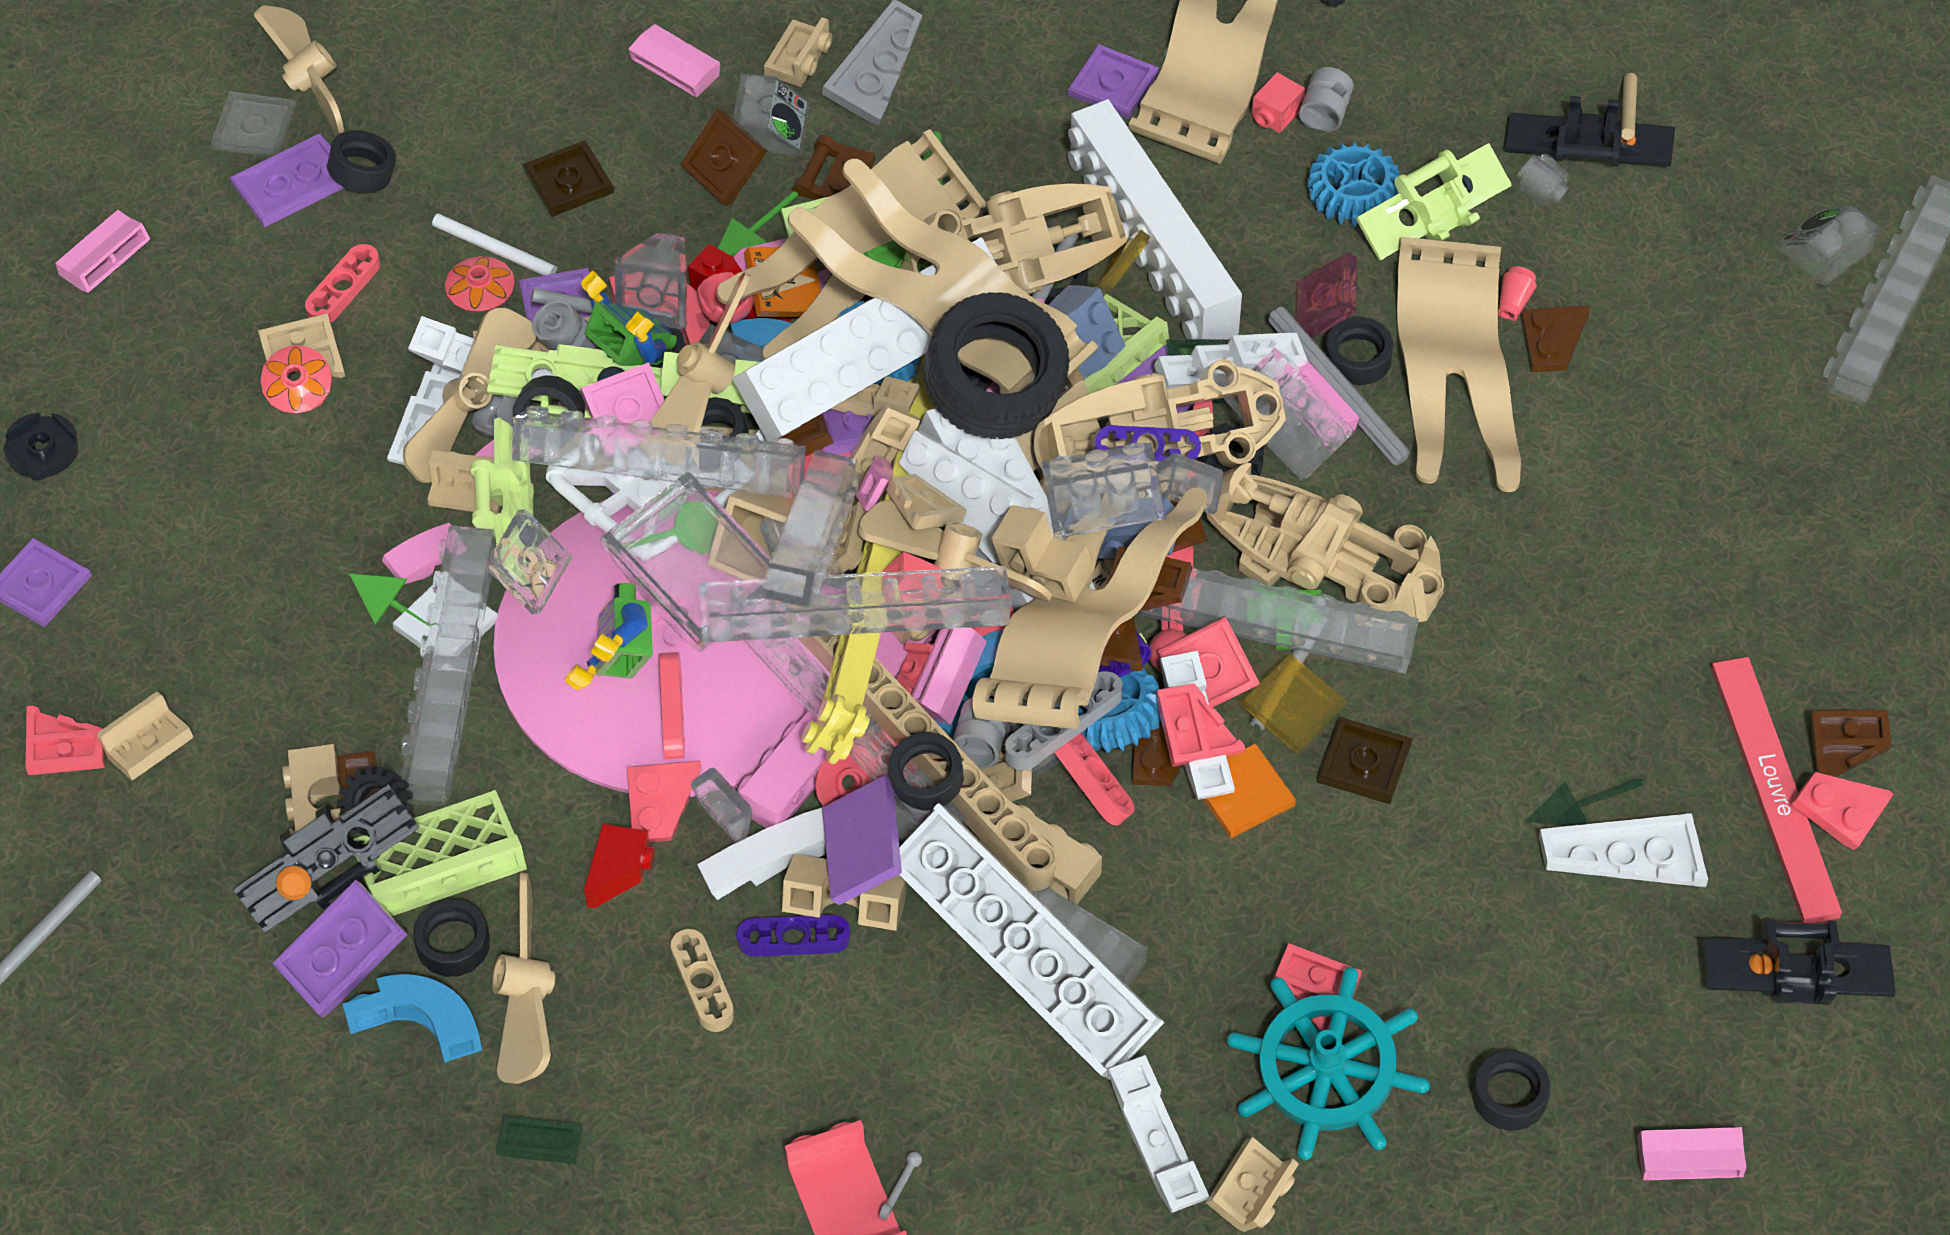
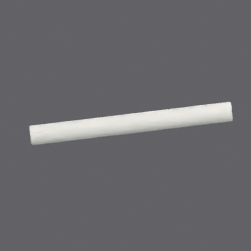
M439 213L433 218L432 225L543 276L555 274L557 271V266Z

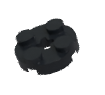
M39 412L31 413L21 417L8 428L4 453L9 466L15 472L32 480L39 481L62 472L77 457L78 445L75 430L72 424L59 414L51 413L52 417H40ZM38 441L42 444L49 442L43 449H35L34 446Z

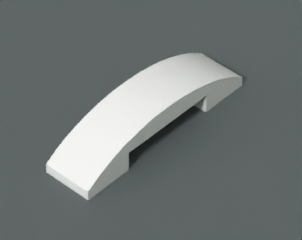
M422 316L408 349L437 365L461 374L474 338L457 333L454 327ZM539 368L532 373L531 377L533 379L544 375L552 376L548 369Z
M1198 651L1160 659L1165 689L1195 684L1206 697V702L1209 705L1205 692L1207 684ZM1226 755L1184 764L1197 800L1235 792Z
M1146 1055L1109 1068L1108 1073L1128 1129L1161 1198L1170 1212L1173 1213L1207 1200L1209 1194L1194 1161H1189L1160 1097L1161 1088Z

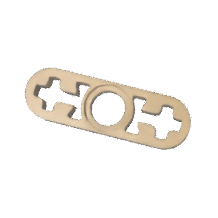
M684 929L677 932L671 940L672 957L698 1020L706 1030L712 1032L723 1031L733 1022V1004L704 936L697 930ZM689 942L692 947L695 946L697 961L692 964L688 952L683 950V944ZM701 973L708 974L714 979L712 984L706 988H697L692 985L691 981L694 976ZM714 997L717 1009L722 1010V1017L715 1019L714 1015L710 1014L708 998Z

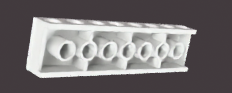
M938 803L933 808L935 811L899 847L902 873L899 875L1101 1076L1110 1080L1108 1069L1128 1062L1165 1022L946 807Z

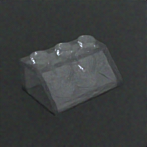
M1152 442L1143 444L1130 443L1121 448L1110 450L1097 449L1083 455L1072 457L1058 456L1050 461L1041 462L1055 538L1166 519Z

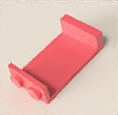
M861 1120L853 1123L842 1122L836 1124L829 1131L815 1136H800L793 1140L791 1144L784 1146L786 1164L814 1235H907L906 1231H900L893 1211L887 1221L879 1218L880 1211L888 1199L864 1142V1127Z

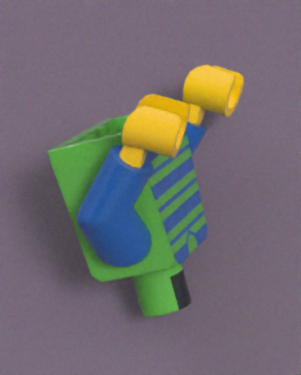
M591 271L581 281L582 288L592 298L590 302L593 306L584 334L618 365H643L648 362L650 365H658L662 362L666 349L674 348L677 341L674 329L666 328L649 312L643 309L611 304L607 294L600 293L608 285L594 271Z
M619 583L614 585L613 599L599 615L598 638L590 652L594 656L587 661L588 668L585 670L576 664L564 679L574 689L580 690L588 686L594 675L632 679L653 656L651 604L648 601L636 600V586L634 584Z

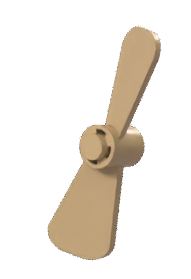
M264 5L254 12V17L289 60L283 65L286 73L282 77L294 91L300 89L306 92L311 88L335 136L345 132L338 106L322 81L323 77L336 68L333 58L319 42L314 40L311 43L305 21L299 15L279 7Z
M744 272L738 279L708 347L699 342H693L683 347L680 351L677 362L678 371L682 376L642 433V446L651 455L677 464L687 461L694 454L710 392L718 394L724 391L731 383L735 373L734 363L715 351L747 287L750 274Z
M496 308L488 311L483 316L460 376L450 380L443 389L442 397L444 403L404 446V465L417 481L421 483L432 482L428 462L431 451H450L467 413L482 408L490 402L492 394L487 393L495 346L528 349L535 342L536 336L530 320L507 308Z
M893 500L881 501L875 504L860 521L858 533L862 539L935 560L934 565L941 567V579L945 581L959 583L961 579H968L972 568H975L1046 602L1051 600L1052 594L1038 582L977 557L982 533L969 525L949 522L946 524L944 531L939 527L915 530L910 526Z
M523 872L520 873V957L501 954L496 960L492 975L493 992L509 996L497 1065V1075L501 1081L512 1084H519L539 1076L546 1069L550 1061L551 1052L542 1000L546 994L552 992L555 983V973L550 970L549 963L531 959L532 888L529 874Z

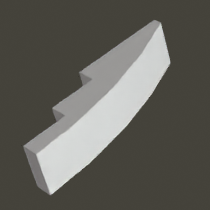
M1297 333L1232 335L1229 343L1226 345L1195 346L1191 355L1158 356L1154 367L1159 375H1164L1166 388L1170 389L1200 381L1202 371L1220 359L1230 360L1238 367L1251 369L1267 377L1306 365L1308 360ZM1215 369L1213 372L1214 382L1221 387L1226 386V374L1219 369Z
M435 363L431 372H425L417 395H411L387 457L388 461L404 465L403 449L405 444L444 403L442 397L443 389L450 380L458 378L460 376L459 373Z
M823 807L768 827L697 864L712 895L718 900L750 880L755 886L761 884L789 867L793 854L818 858L825 855L826 842Z

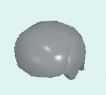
M492 394L490 402L486 406L477 409L474 413L472 424L476 431L482 436L494 438V419L499 417L512 427L515 426L513 422V406L517 398Z

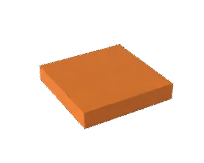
M1256 744L1245 748L1243 754L1227 757L1235 792L1203 799L1230 839L1294 807L1296 804L1295 797Z

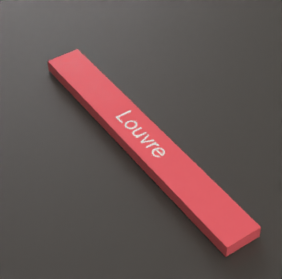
M1745 657L1713 663L1711 667L1713 677L1801 922L1816 923L1839 919L1842 911L1808 818L1791 805L1798 795V791L1750 659Z

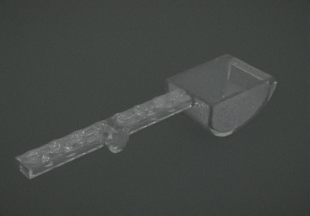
M690 472L684 473L601 536L600 541L605 550L629 582L636 586V590L651 604V607L691 647L702 652L732 628L817 719L830 672L765 604L768 599L784 587L788 576L783 570L779 569V566ZM866 712L865 715L870 717L868 727L861 738L855 737L853 739L854 742L849 754L873 780L883 775L890 779L888 762L897 744ZM912 760L905 765L903 770L904 778L911 787L928 789L936 786ZM894 792L895 804L917 827L935 811L934 809L923 811L911 808L899 800ZM952 802L944 806L963 825L965 824L967 818Z

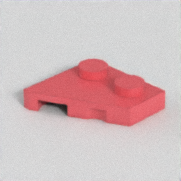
M27 706L26 770L28 775L105 768V752L97 737L98 732L103 728L88 723H77L73 718L60 714L56 718L40 713L39 707Z
M1815 772L1806 781L1791 805L1843 845L1855 850L1859 847L1893 796V793L1889 790Z
M1288 943L1275 977L1283 978L1299 1001L1316 995H1337L1343 971L1351 966ZM1356 969L1358 971V980L1355 992L1362 977V971ZM1318 1017L1310 1020L1320 1031L1329 1029L1331 1017Z

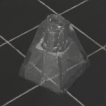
M656 233L617 257L615 260L616 305L643 309L665 327L685 330L687 327V267L684 237L674 234Z

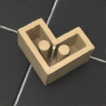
M1011 505L992 536L1001 566L1043 585L1052 594V598L1075 603L1094 571L1087 545L1076 540L1068 541L1053 537L1045 512L1036 508Z

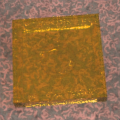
M1141 229L1127 238V242L1113 253L1088 287L1100 288L1103 296L1109 293L1149 243L1150 236Z
M1290 654L1243 700L1241 706L1298 754L1346 706L1347 701Z

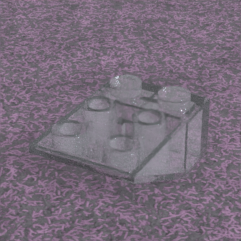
M1274 347L1252 369L1277 382L1283 400L1286 420L1266 445L1303 482L1355 431L1293 360ZM1224 397L1225 401L1243 420L1238 397ZM1257 398V411L1262 415H1269V403L1263 398Z

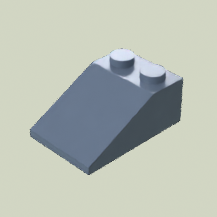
M1068 285L1049 304V306L1066 314L1078 325L1075 328V332L1083 342L1089 344L1093 340L1099 346L1078 367L1084 379L1104 368L1126 346L1100 288Z

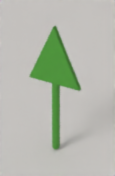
M793 191L749 229L732 218L718 249L734 256L740 249L767 243L755 232L778 214L782 208H785L796 199L798 193Z
M349 574L375 624L382 618L389 606H392L402 614L407 612L438 633L443 634L395 600L407 578Z

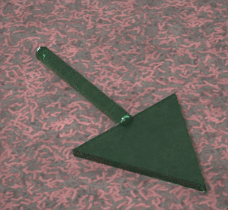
M1637 779L1578 801L1575 800L1566 782H1564L1524 822L1552 825L1589 824L1581 807L1640 787L1644 784L1643 779Z

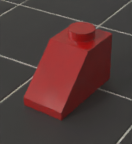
M608 824L602 825L584 888L587 907L596 908L642 882L645 869H652L655 858V847H650L648 831Z

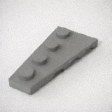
M893 0L825 83L822 95L861 118L880 126L920 27L922 14L897 0Z

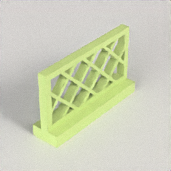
M1106 294L1104 299L1107 301L1108 307L1118 314V318H1114V321L1126 346L1104 368L1085 378L1089 394L1116 385L1162 346L1165 345L1169 348L1170 341L1167 322L1157 316L1153 320H1149ZM1123 328H1141L1135 335L1123 336Z
M494 790L415 817L414 820L419 825V829L415 832L422 834L416 845L398 842L382 853L379 858H376L381 869L396 874L395 877L375 883V879L380 872L375 875L371 872L364 877V880L373 897L391 916L518 873L527 868L521 843L517 834H514L498 794ZM490 804L494 807V812L489 820L473 816L478 808ZM449 818L458 821L452 833L436 829L440 821ZM467 825L482 829L476 840L461 836ZM491 832L506 836L505 839L490 844L485 843ZM363 835L353 840L364 841L366 844L370 837ZM431 838L445 842L439 853L424 849ZM454 845L469 849V851L456 856H448ZM394 850L409 854L402 866L388 862ZM418 857L433 861L430 865L411 869Z

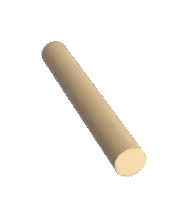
M1627 73L1623 80L1621 132L1622 138L1625 140H1630L1635 135L1637 76L1634 73Z

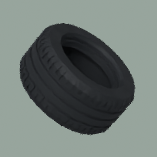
M988 292L987 294L972 295L970 298L966 297L962 301L955 303V306H952L949 311L943 314L931 337L923 370L925 387L929 391V398L932 399V403L937 407L938 412L943 414L942 416L945 419H949L952 425H956V428L965 430L964 432L971 433L973 436L978 437L979 435L981 438L1010 439L1014 438V436H1021L1023 433L1030 432V430L1037 428V424L1049 417L1064 388L1068 376L1070 358L1068 356V344L1064 340L1065 336L1061 332V328L1050 317L1049 313L1043 311V308L1018 295ZM988 337L1006 340L1020 348L1030 360L1034 381L1019 392L1008 394L987 392L973 384L962 371L958 352L973 340Z

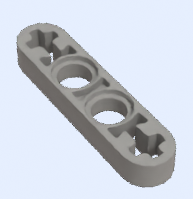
M1107 671L1098 672L1088 705H1079L1085 707L1088 711L1083 715H1078L1080 720L1078 729L1059 728L1060 732L1058 734L1049 736L1040 731L1045 726L1025 724L1011 734L1005 743V759L1007 764L1016 770H1029L1035 767L1114 709L1122 699V681L1119 676ZM1055 703V709H1060L1061 703Z

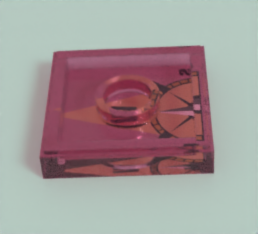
M1351 252L1345 253L1298 281L1297 322L1311 338L1318 336L1356 314L1358 257Z

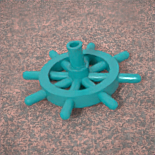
M1348 967L1343 971L1337 995H1316L1299 1001L1286 981L1281 977H1275L1271 981V989L1284 1010L1272 1021L1264 1038L1233 1032L1227 1037V1043L1230 1047L1260 1054V1072L1265 1089L1240 1103L1237 1109L1239 1115L1247 1118L1274 1104L1286 1117L1303 1126L1297 1149V1155L1302 1160H1308L1312 1157L1319 1130H1341L1355 1125L1360 1127L1372 1148L1375 1150L1384 1149L1387 1143L1386 1138L1372 1118V1115L1384 1104L1392 1087L1421 1094L1426 1093L1430 1088V1083L1426 1078L1396 1071V1049L1392 1035L1414 1024L1418 1019L1417 1012L1414 1009L1408 1008L1383 1022L1369 1007L1353 999L1358 980V971L1353 967ZM1331 1017L1329 1029L1318 1033L1310 1019ZM1347 1020L1365 1031L1362 1035L1342 1045ZM1296 1027L1310 1050L1282 1044V1041ZM1376 1046L1380 1067L1350 1059ZM1276 1059L1305 1065V1067L1281 1080L1277 1071ZM1346 1076L1371 1081L1374 1084L1360 1098ZM1315 1080L1309 1105L1301 1102L1291 1094ZM1330 1085L1334 1086L1346 1106L1325 1109Z

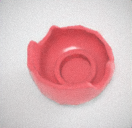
M732 272L714 274L703 280L697 289L700 307L705 316L713 322H719L726 307V304L721 303L717 298L718 286L720 283L733 277L734 274ZM753 295L739 301L729 324L737 323L748 316L755 302Z

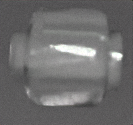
M1547 154L1539 157L1533 155L1517 174V177L1520 178L1519 189L1539 205H1546L1551 200L1557 204L1570 188L1565 184L1569 177L1567 169Z

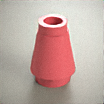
M1514 266L1503 275L1499 309L1497 311L1500 317L1513 321L1518 319L1519 314L1537 288L1535 282L1536 275L1532 271L1524 267Z

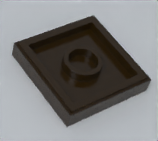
M586 140L523 164L525 174L551 217L614 193V186Z
M1340 717L1317 783L1391 804L1413 738Z

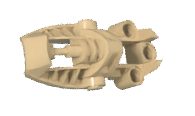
M1054 184L1029 188L1014 193L1006 191L991 196L990 200L986 202L989 215L975 219L974 217L963 219L955 209L943 208L923 221L930 226L939 228L938 220L945 224L948 232L957 234L967 240L982 237L1000 269L1029 295L1042 291V287L1078 274L1097 264L1127 242L1111 187L1092 184ZM1082 205L1085 215L1077 218V224L1061 228L1059 225L1047 228L1044 216ZM1082 233L1083 238L1092 236L1093 242L1059 252H1055L1053 247L1054 244L1063 242L1064 237ZM907 250L902 259L904 263L901 265V269L918 272L917 262L922 264L924 268L933 263Z
M1220 359L1207 366L1202 371L1200 381L1170 389L1166 388L1164 375L1151 373L1136 377L1135 380L1113 385L1086 395L1037 424L1034 436L1035 455L1046 475L1050 478L1070 482L1122 484L1158 480L1161 483L1179 479L1181 474H1185L1184 464L1106 461L1102 459L1069 466L1068 459L1076 457L1075 452L1087 449L1093 450L1092 439L1095 433L1091 434L1089 439L1073 441L1072 436L1063 437L1061 426L1108 418L1109 421L1106 423V426L1175 428L1196 432L1213 428L1212 420L1214 419L1209 407L1177 413L1176 407L1231 396V398L1238 397L1245 428L1199 437L1201 451L1197 457L1216 454L1223 466L1235 468L1249 462L1254 457L1256 450L1266 444L1281 428L1286 420L1283 400L1277 382L1251 369L1238 367L1227 359ZM1215 369H1219L1226 374L1227 384L1225 387H1221L1214 382L1213 372ZM1257 398H1263L1269 403V415H1262L1257 411ZM1109 433L1107 438L1101 440V444L1107 446L1112 453L1113 448L1117 446H1128L1131 434L1126 433L1128 439L1125 441H1115L1112 438V434ZM1141 435L1137 440V448L1144 455H1152L1156 450V442L1150 435ZM1163 435L1165 447L1162 456H1166L1165 451L1167 449H1179L1181 456H1184L1187 451L1192 449L1191 445L1185 444L1183 437H1181V441L1175 444H1167V436ZM1230 441H1236L1241 444L1243 448L1241 459H1237L1230 454ZM1127 447L1126 454L1130 455L1129 448Z
M1248 462L1220 474L1210 488L1206 503L1207 519L1222 535L1254 561L1268 570L1277 572V575L1299 587L1308 590L1316 589L1324 576L1345 586L1346 598L1357 603L1355 608L1356 615L1365 624L1379 625L1387 623L1397 625L1427 621L1443 594L1444 581L1441 574L1438 548L1432 536L1427 541L1425 533L1417 526H1401L1396 530L1394 538H1391L1359 521L1363 510L1360 504L1353 498L1344 494H1338L1333 498L1329 496L1325 499L1290 484L1252 475L1251 463ZM1254 499L1269 505V510L1284 515L1281 527L1276 528L1261 521L1232 513L1230 510L1235 503L1247 504ZM1380 553L1388 557V562L1391 565L1390 569L1406 576L1401 586L1373 572L1380 559L1378 556Z

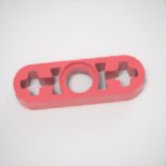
M360 244L348 251L306 299L305 308L308 318L328 313L331 323L341 314L380 268L379 255L373 246ZM366 258H369V259H370V262L368 263V262H366V261H364V260H365ZM358 259L363 261L359 264V266L357 263ZM346 280L352 283L351 287L346 290L334 288V285L339 281ZM326 304H328V309H327V310H326V309H320L318 312L316 311V308H315V307L318 306V307L322 308V307H324Z
M679 652L660 653L665 759L685 758Z
M1082 733L1054 752L1100 815L1108 823L1118 826L1134 813V804L1131 798Z

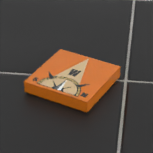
M748 247L744 251L747 269L762 263L780 247ZM814 262L805 271L786 284L766 292L754 294L757 317H801L821 292L816 263Z

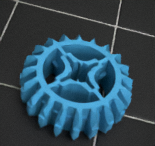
M1355 141L1351 147H1346L1343 143H1340L1337 150L1328 147L1325 154H1318L1316 162L1312 163L1307 188L1310 192L1311 203H1316L1317 213L1326 211L1327 221L1336 215L1338 216L1340 226L1345 222V219H1349L1353 227H1355L1358 223L1355 218L1399 194L1394 182L1395 178L1399 176L1398 165L1393 164L1392 156H1383L1381 148L1375 151L1371 150L1369 143L1365 147H1358Z
M1144 668L1143 671H1134L1120 677L1122 681L1121 702L1081 732L1095 751L1104 748L1107 753H1110L1113 748L1117 747L1124 751V747L1128 744L1138 746L1140 738H1150V731L1159 728V719L1161 717L1155 693L1160 689L1153 675L1147 674ZM1083 706L1078 707V715H1083L1088 711Z

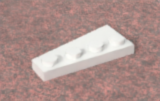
M1692 813L1540 829L1539 841L1546 870L1706 887L1708 882Z

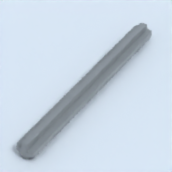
M1281 306L1273 310L1268 319L1270 324L1278 333L1298 334L1307 360L1358 415V425L1393 465L1397 466L1405 462L1410 451L1291 314Z

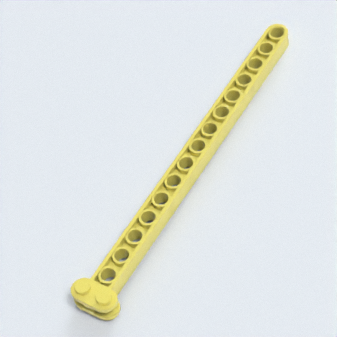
M926 353L919 357L921 360L915 367L917 372L908 381L920 385V391L909 411V414L920 418L916 431L926 411L937 408L933 405L932 399L928 395L929 391L925 387L923 369ZM899 449L891 462L893 477L909 475L899 464L904 451ZM886 490L880 502L893 500ZM868 541L864 542L862 549L863 557L858 564L817 721H809L801 738V741L806 743L805 752L814 755L819 747L827 750L826 761L831 764H835L839 759L844 761L851 751L853 739L855 737L861 738L868 727L870 717L865 715L866 707L863 706V701L888 603L882 601V570L902 553L900 550Z

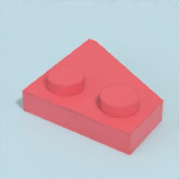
M1195 684L1157 690L1155 695L1172 767L1222 755L1227 757L1244 753L1245 746L1240 739L1237 741L1223 724L1225 720L1216 709L1211 708L1207 704L1206 697Z
M701 761L627 767L632 829L648 831L649 842L672 840L678 828L679 819L689 802L690 793L695 781L702 771Z

